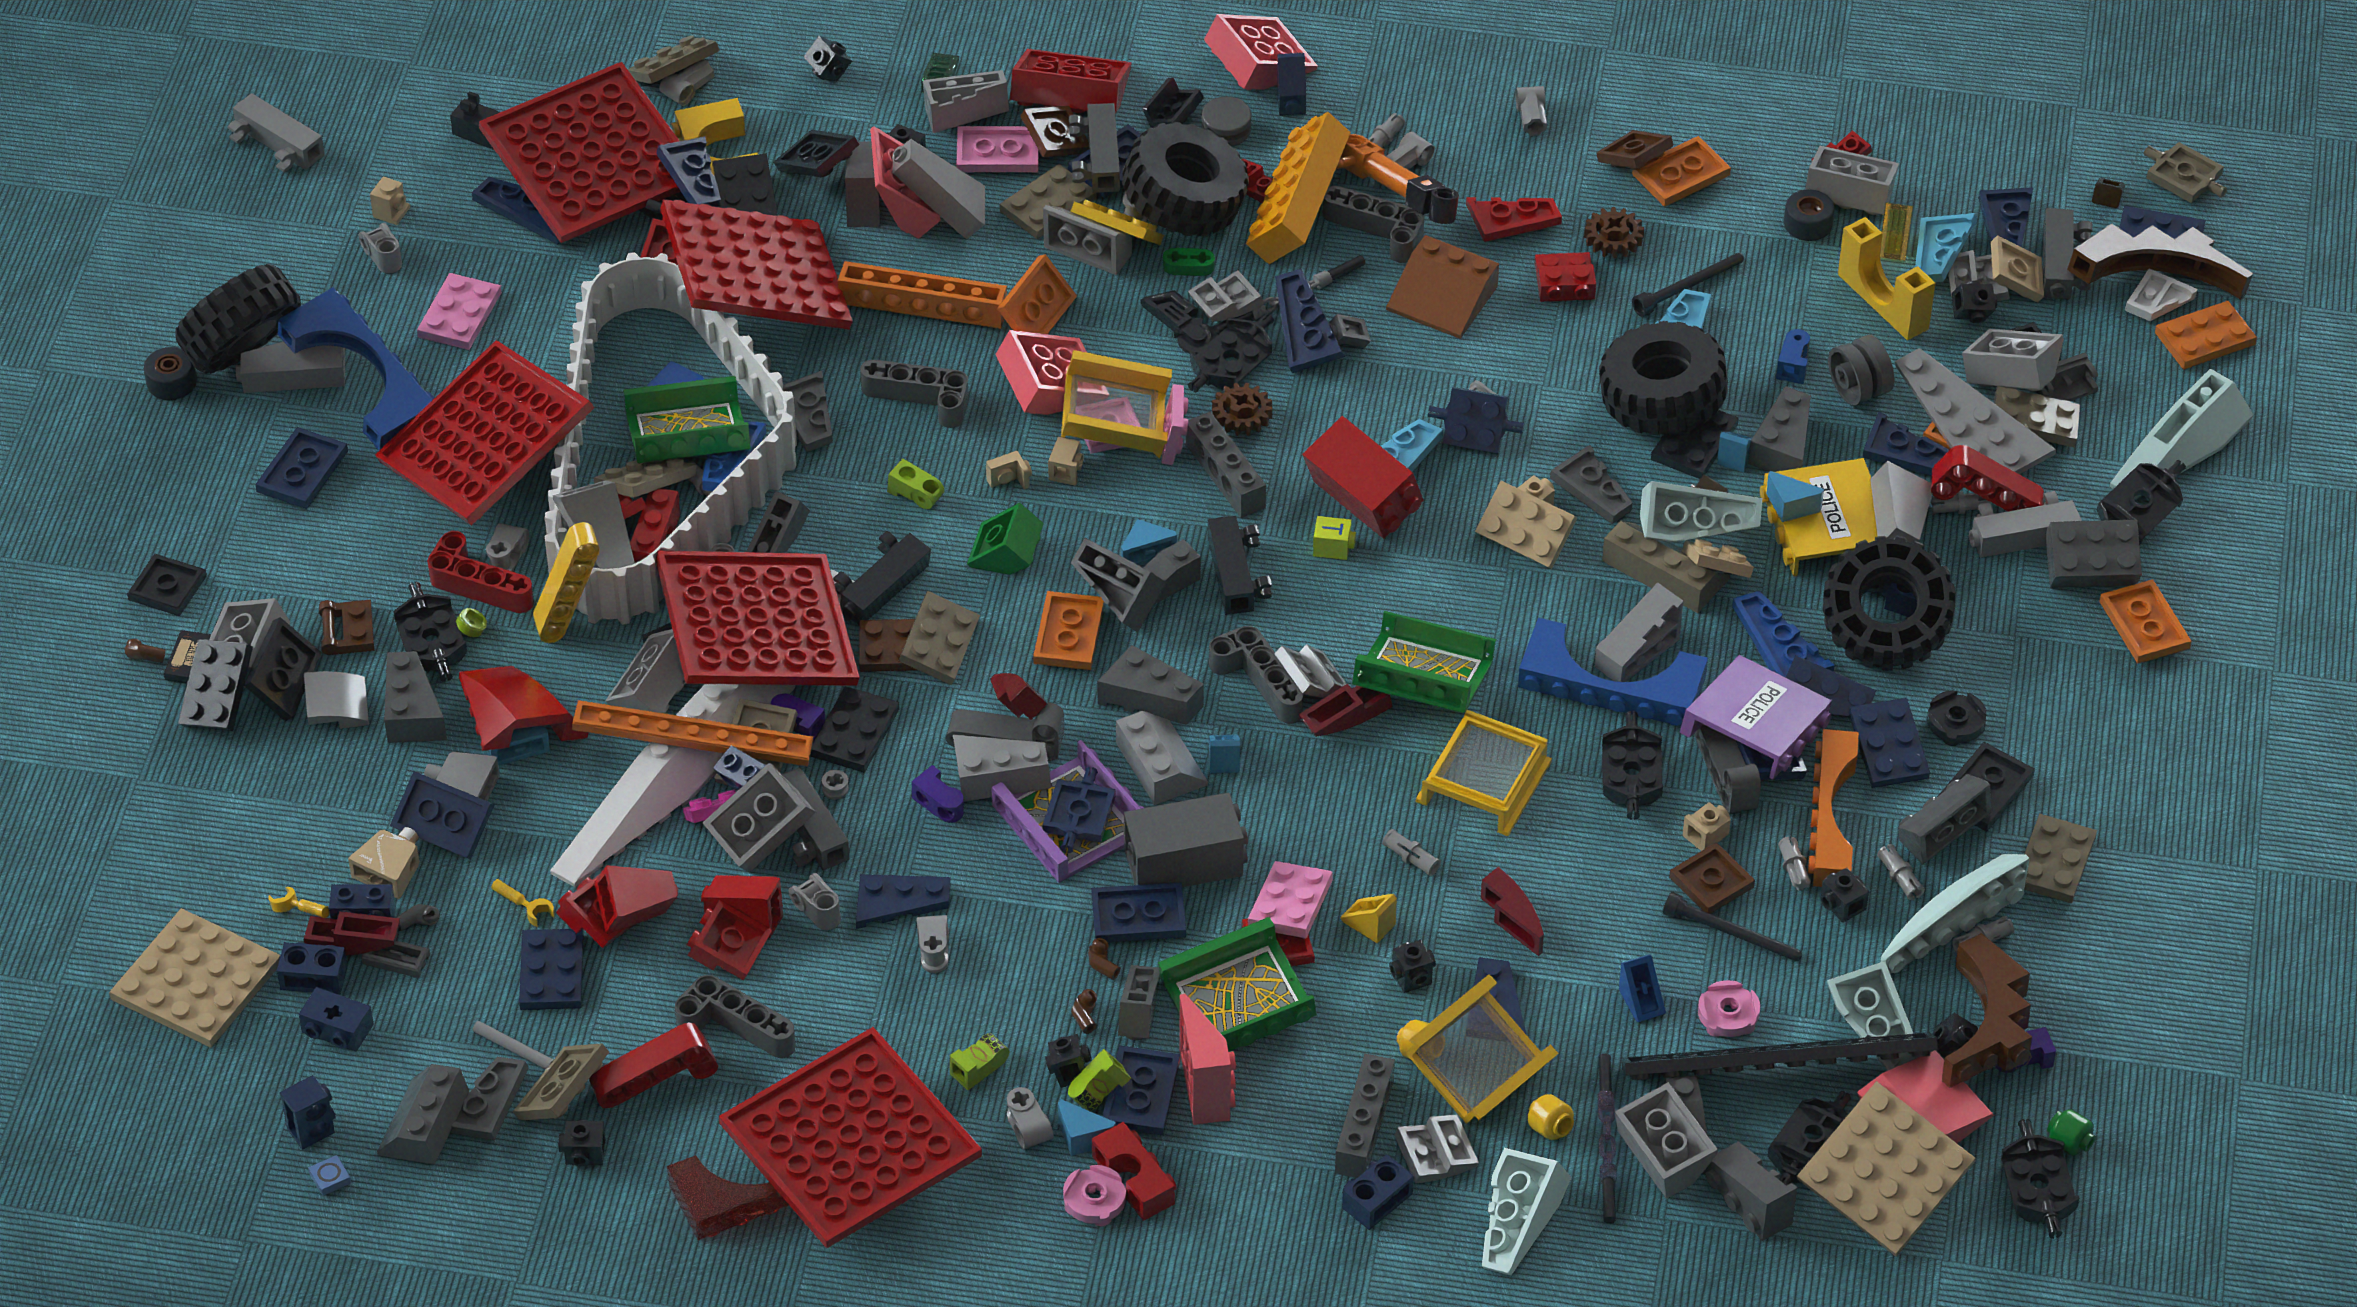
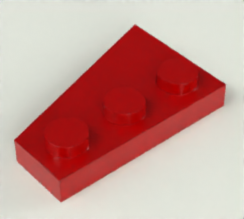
M1466 197V206L1484 242L1562 224V215L1553 198H1519L1517 202L1502 201L1501 197H1491V201H1476V197Z

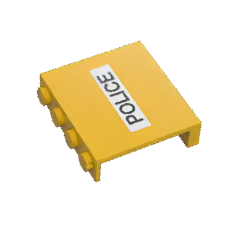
M1864 458L1777 471L1776 473L1824 489L1820 512L1785 522L1781 521L1766 494L1769 473H1765L1764 484L1760 486V498H1763L1762 502H1766L1768 506V520L1770 524L1774 523L1776 542L1778 545L1782 544L1784 563L1786 566H1790L1793 576L1798 575L1799 560L1843 554L1847 549L1853 551L1855 550L1856 543L1867 540L1868 543L1873 542L1875 537L1878 536L1870 482L1871 475Z

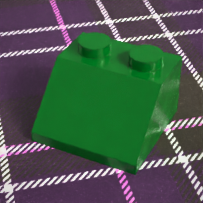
M1021 503L983 521L967 565L975 569L1008 575L1021 569L1025 570L1033 562V553L1041 539L1040 533L1044 523Z

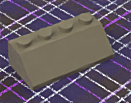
M1620 521L1604 538L1603 562L1650 588H1653L1658 582L1683 600V606L1696 613H1699L1730 579V574L1696 565L1682 551V548L1671 542L1645 538L1643 528L1636 523Z

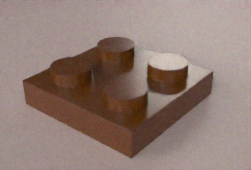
M1069 106L1024 109L1020 117L1042 157L1077 155L1089 150V141L1085 134L1079 137H1070L1069 116L1074 114Z
M1632 130L1599 150L1596 154L1600 163L1610 164L1613 167L1624 166L1629 167L1631 170L1643 168L1646 165L1645 163L1651 159L1661 157L1666 150L1674 145L1672 136Z
M915 619L860 620V672L917 671V669L898 661Z
M1717 842L1670 869L1669 878L1702 911L1710 914L1753 889L1755 885V879Z

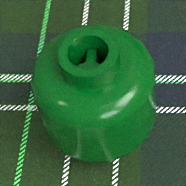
M2068 1109L2064 1112L2058 1111L2052 1117L2047 1127V1132L2050 1133L2049 1138L2064 1142L2063 1151L2072 1156L2079 1154L2081 1151H2089L2096 1139V1136L2093 1135V1122L2073 1109Z

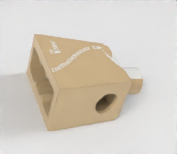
M405 827L398 836L386 830H380L348 858L351 877L365 884H392L394 897L400 899L419 866L418 848L415 845L419 839L417 833L408 827Z

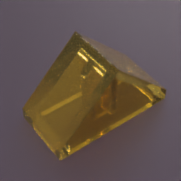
M1885 203L1880 258L1905 261L1913 206Z

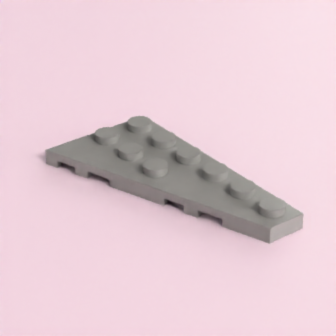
M1918 348L1895 361L1896 368L1950 448L1957 445L1968 446L2018 474L2056 455L2054 447L1922 349Z

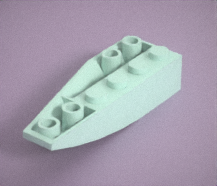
M2209 369L2149 432L2111 481L2110 487L2114 489L2140 463H2152L2162 469H2169L2176 460H2180L2181 464L2184 463L2186 469L2182 471L2184 472L2222 450L2253 419L2254 415L2235 383ZM2137 495V496H2135V497H2134V500L2137 499L2138 497L2142 496V495Z
M2002 854L1957 880L1936 895L1910 919L1882 954L1881 962H1886L1890 974L1901 971L1906 964L1915 959L1923 958L1935 947L1947 944L1959 933L1971 930L1981 920L1995 916L2005 906L2017 903L2024 895L2030 858L2026 854Z

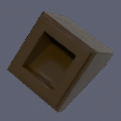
M2100 177L2095 184L2092 202L2098 205L2118 208L2126 184Z

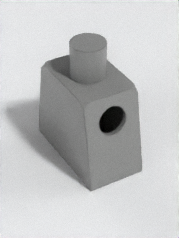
M459 752L449 753L442 767L428 764L424 771V775L486 801H488L500 776L496 756Z

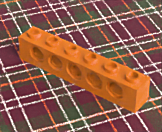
M844 261L838 278V288L842 290L846 303L850 306L1000 329L1004 322V318L997 308L1007 296L1006 285Z

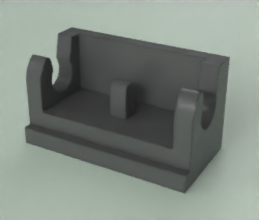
M2082 353L2058 361L2055 377L2043 389L2035 392L2049 398L2073 401L2098 391V386L2095 380L2092 379L2098 377V373L2088 359V355Z

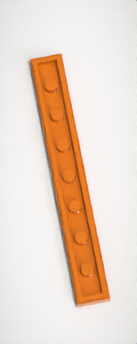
M580 700L577 702L572 723V730L718 753H725L732 745L752 758L808 766L813 744L812 736Z

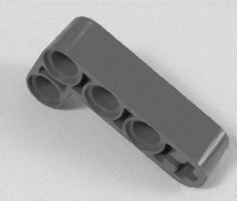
M1330 186L1326 191L1323 199L1322 214L1327 221L1390 239V258L1398 263L1408 262L1412 252L1424 237V215L1406 205L1340 186Z
M868 360L861 365V390L866 396L937 405L938 421L942 426L955 428L962 424L969 401L968 376L963 371L882 360Z
M1243 626L1212 639L1209 643V667L1213 673L1225 675L1243 668L1281 722L1293 724L1300 721L1299 714L1303 712V693L1257 628Z
M1047 702V705L1036 715V718L1030 720L1029 718L958 709L952 713L945 739L952 747H954L953 735L1045 742L1048 761H1053L1058 758L1064 736V711L1059 705Z
M1703 724L1694 734L1723 807L1729 814L1757 809L1761 788L1757 766L1754 763L1745 764L1735 739Z
M700 976L675 1002L676 1026L684 1023H694L701 1031L713 1020L774 1057H789L795 1051L794 1025L789 1019L716 976Z

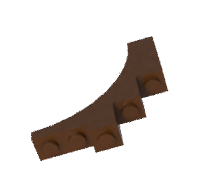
M2112 223L2074 248L2067 268L2069 272L2088 284L2108 275L2137 270L2148 271V269H2152L2154 271L2180 274L2216 286L2239 299L2246 295L2253 276L2252 272L2214 249L2215 241L2194 227L2173 239L2153 225L2137 236L2132 237Z
M1982 933L1958 944L1955 967L1971 983L1978 994L1984 1010V1021L1976 1034L1965 1045L1945 1057L1942 1082L1949 1088L1965 1082L1985 1070H1990L1996 1065L2006 1072L2018 1065L2024 1064L2029 1060L2032 1036L2025 1029L2028 1028L2031 1004L2024 999L2027 996L2030 973Z

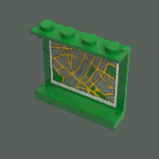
M735 376L623 390L625 414L637 463L751 449L749 424L743 420L738 401L737 380Z
M1384 611L1381 633L1368 655L1358 654L1355 659L1352 685L1465 713L1493 664L1496 639Z
M1270 917L1158 962L1161 981L1179 1015L1180 994H1186L1226 1039L1228 1052L1241 1046H1248L1255 1040L1265 1036L1277 1034L1294 1024L1306 1022L1311 1017L1317 1015L1315 998L1313 995L1307 996L1276 939L1275 925Z

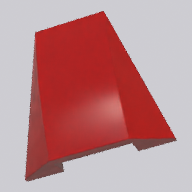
M514 666L461 671L459 673L465 698L470 702L469 710L471 717H474L476 721L475 729L477 735L481 736L480 745L482 751L509 748L514 729L550 725L561 741L588 738V732L572 730L574 717L542 684Z

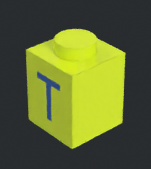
M1317 516L1313 537V556L1347 560L1349 549H1354L1356 542V532L1351 531L1352 520Z

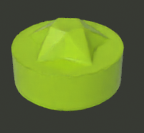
M466 608L457 617L456 625L465 635L478 637L486 628L487 621L478 610Z

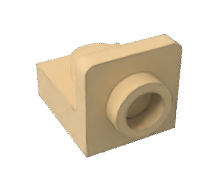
M1018 451L986 461V478L991 488L1007 484L1015 479H1018L1023 489L1029 488V477L1032 476L1031 466L1027 460L1022 459Z

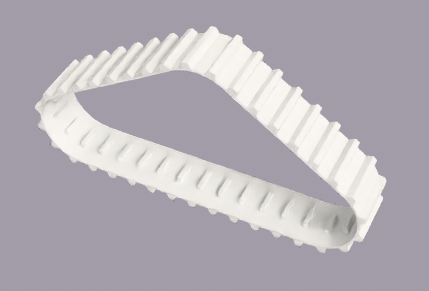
M635 252L628 253L626 260L619 261L613 265L605 262L600 264L599 274L596 275L593 281H583L581 285L582 302L576 303L575 308L577 323H573L572 328L574 343L570 344L569 349L571 364H567L568 384L566 385L589 400L588 383H592L591 362H595L594 342L598 341V332L603 325L612 318L627 311L640 308L665 309L679 314L690 322L775 428L645 559L621 568L592 569L576 609L581 613L587 614L588 622L594 624L602 618L618 619L622 625L629 624L632 616L639 615L645 611L653 614L660 610L659 601L665 596L656 564L657 551L709 552L717 542L728 543L731 540L730 529L735 524L744 526L748 522V511L752 507L762 508L766 504L765 493L769 489L779 490L783 486L782 475L784 472L794 470L796 467L795 446H797L794 397L792 392L783 391L782 375L779 372H768L767 357L765 354L754 355L752 338L749 335L739 336L738 321L734 317L724 318V312L691 307L678 265L669 262L667 254L660 253L655 258H640ZM586 418L559 442V447L555 448L554 451L556 468L551 471L553 490L548 491L550 511L545 512L547 535L544 536L549 574L567 534V530H569L566 521L554 503L552 495L573 490V487H577L576 466H580L579 445H583L582 424H586Z

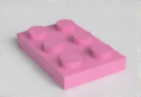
M958 126L956 168L963 172H1038L1039 150L1026 126Z
M449 273L417 329L418 337L470 350L502 293L501 285Z
M1275 861L1248 917V925L1270 917L1275 925L1276 933L1307 938L1333 881V872Z

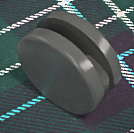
M1215 98L1209 101L1202 110L1201 129H1208L1214 132V135L1228 141L1230 146L1238 145L1245 141L1251 133V110L1244 101L1238 98Z

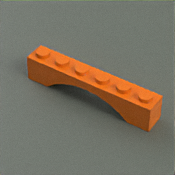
M1823 729L1822 741H1816L1815 758L1820 759V764L1815 763L1813 781H1819V786H1813L1812 804H1817V809H1812L1811 827H1816V833L1811 832L1809 850L1815 851V856H1809L1808 874H1813V886L1822 887L1823 880L1831 873H1837L1845 868L1852 872L1853 847L1843 837L1836 825L1832 813V802L1842 785L1855 774L1859 732Z

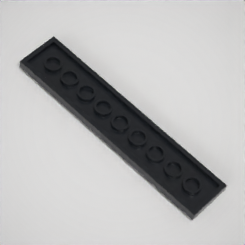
M1930 1032L1622 1057L1621 1063L1625 1075H1630L1632 1080L1650 1079L1651 1073H1661L1664 1078L1679 1077L1681 1076V1071L1687 1070L1694 1072V1075L1712 1074V1068H1722L1725 1072L1744 1071L1743 1066L1753 1065V1067H1756V1070L1774 1069V1063L1787 1064V1067L1806 1066V1061L1815 1060L1819 1065L1837 1063V1058L1844 1057L1849 1059V1062L1868 1061V1055H1877L1882 1060L1899 1058V1053L1905 1052L1911 1054V1057L1930 1056V1050H1938L1937 1037Z

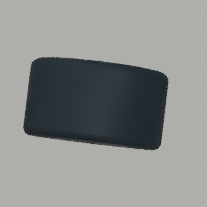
M1806 189L1793 193L1787 199L1785 206V229L1791 236L1804 241H1816L1826 237L1831 232L1835 211L1833 201L1828 195L1817 190Z
M165 347L158 349L150 354L144 362L146 385L149 392L156 398L177 400L191 393L196 386V369L181 348Z

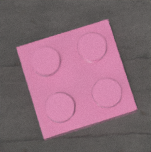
M1172 385L1165 410L1163 432H1168V438L1162 451V464L1173 465L1175 455L1181 454L1183 444L1181 435H1186L1188 419L1184 418V415H1186L1188 409V398L1184 397L1183 385Z

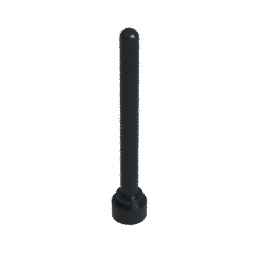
M1736 253L1653 294L1642 292L1632 298V306L1640 317H1644L1652 313L1658 303L1742 263L1744 256L1741 253Z
M1671 892L1665 902L1663 914L1673 919L1676 916L1679 918L1685 916L1793 961H1799L1802 958V952L1799 949L1687 905L1688 901L1683 900V896Z

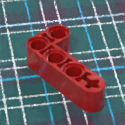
M1957 445L1951 448L1932 468L1931 493L1939 500L1953 498L1964 487L2006 511L2044 505V490L2040 485L1965 445Z
M459 531L445 533L428 557L430 582L437 589L515 613H526L534 606L533 588L530 578L468 558L466 537Z
M684 1023L602 1066L596 1073L590 1076L589 1081L599 1106L602 1108H612L685 1069H688L695 1079L708 1078L718 1070V1064L707 1039L697 1025L694 1023Z

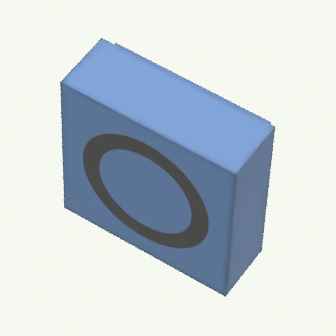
M337 1155L308 1167L309 1174L322 1196L351 1184L350 1176Z

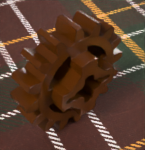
M1612 207L1610 212L1602 208L1600 215L1593 212L1591 219L1586 220L1584 238L1587 239L1586 245L1593 246L1594 253L1600 250L1603 251V257H1606L1608 253L1612 254L1613 258H1617L1620 253L1624 257H1628V251L1636 253L1637 246H1642L1644 238L1642 220H1635V213L1627 215L1625 208L1620 212H1617L1615 207Z
M1234 383L1233 389L1224 386L1223 393L1217 392L1216 399L1212 400V414L1221 426H1225L1226 433L1234 430L1235 436H1239L1240 432L1245 431L1247 436H1250L1253 429L1259 433L1261 432V425L1268 427L1269 419H1272V399H1268L1267 391L1260 393V386L1251 389L1249 388V383H1245L1244 387H1239L1238 383Z

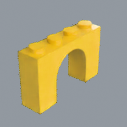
M738 98L674 111L675 122L671 123L672 131L680 141L705 136L706 146L717 141L745 135L744 114ZM757 152V153H752V154H747V155H742V156H738V157L750 156V155H757L758 152ZM710 157V158H711L710 168H711L712 174L714 175L713 166H712V161L722 160V159Z
M1864 217L1843 228L1838 275L1908 341L1929 330L1935 282L1917 266L1896 277L1894 288L1885 276L1880 261L1883 233Z

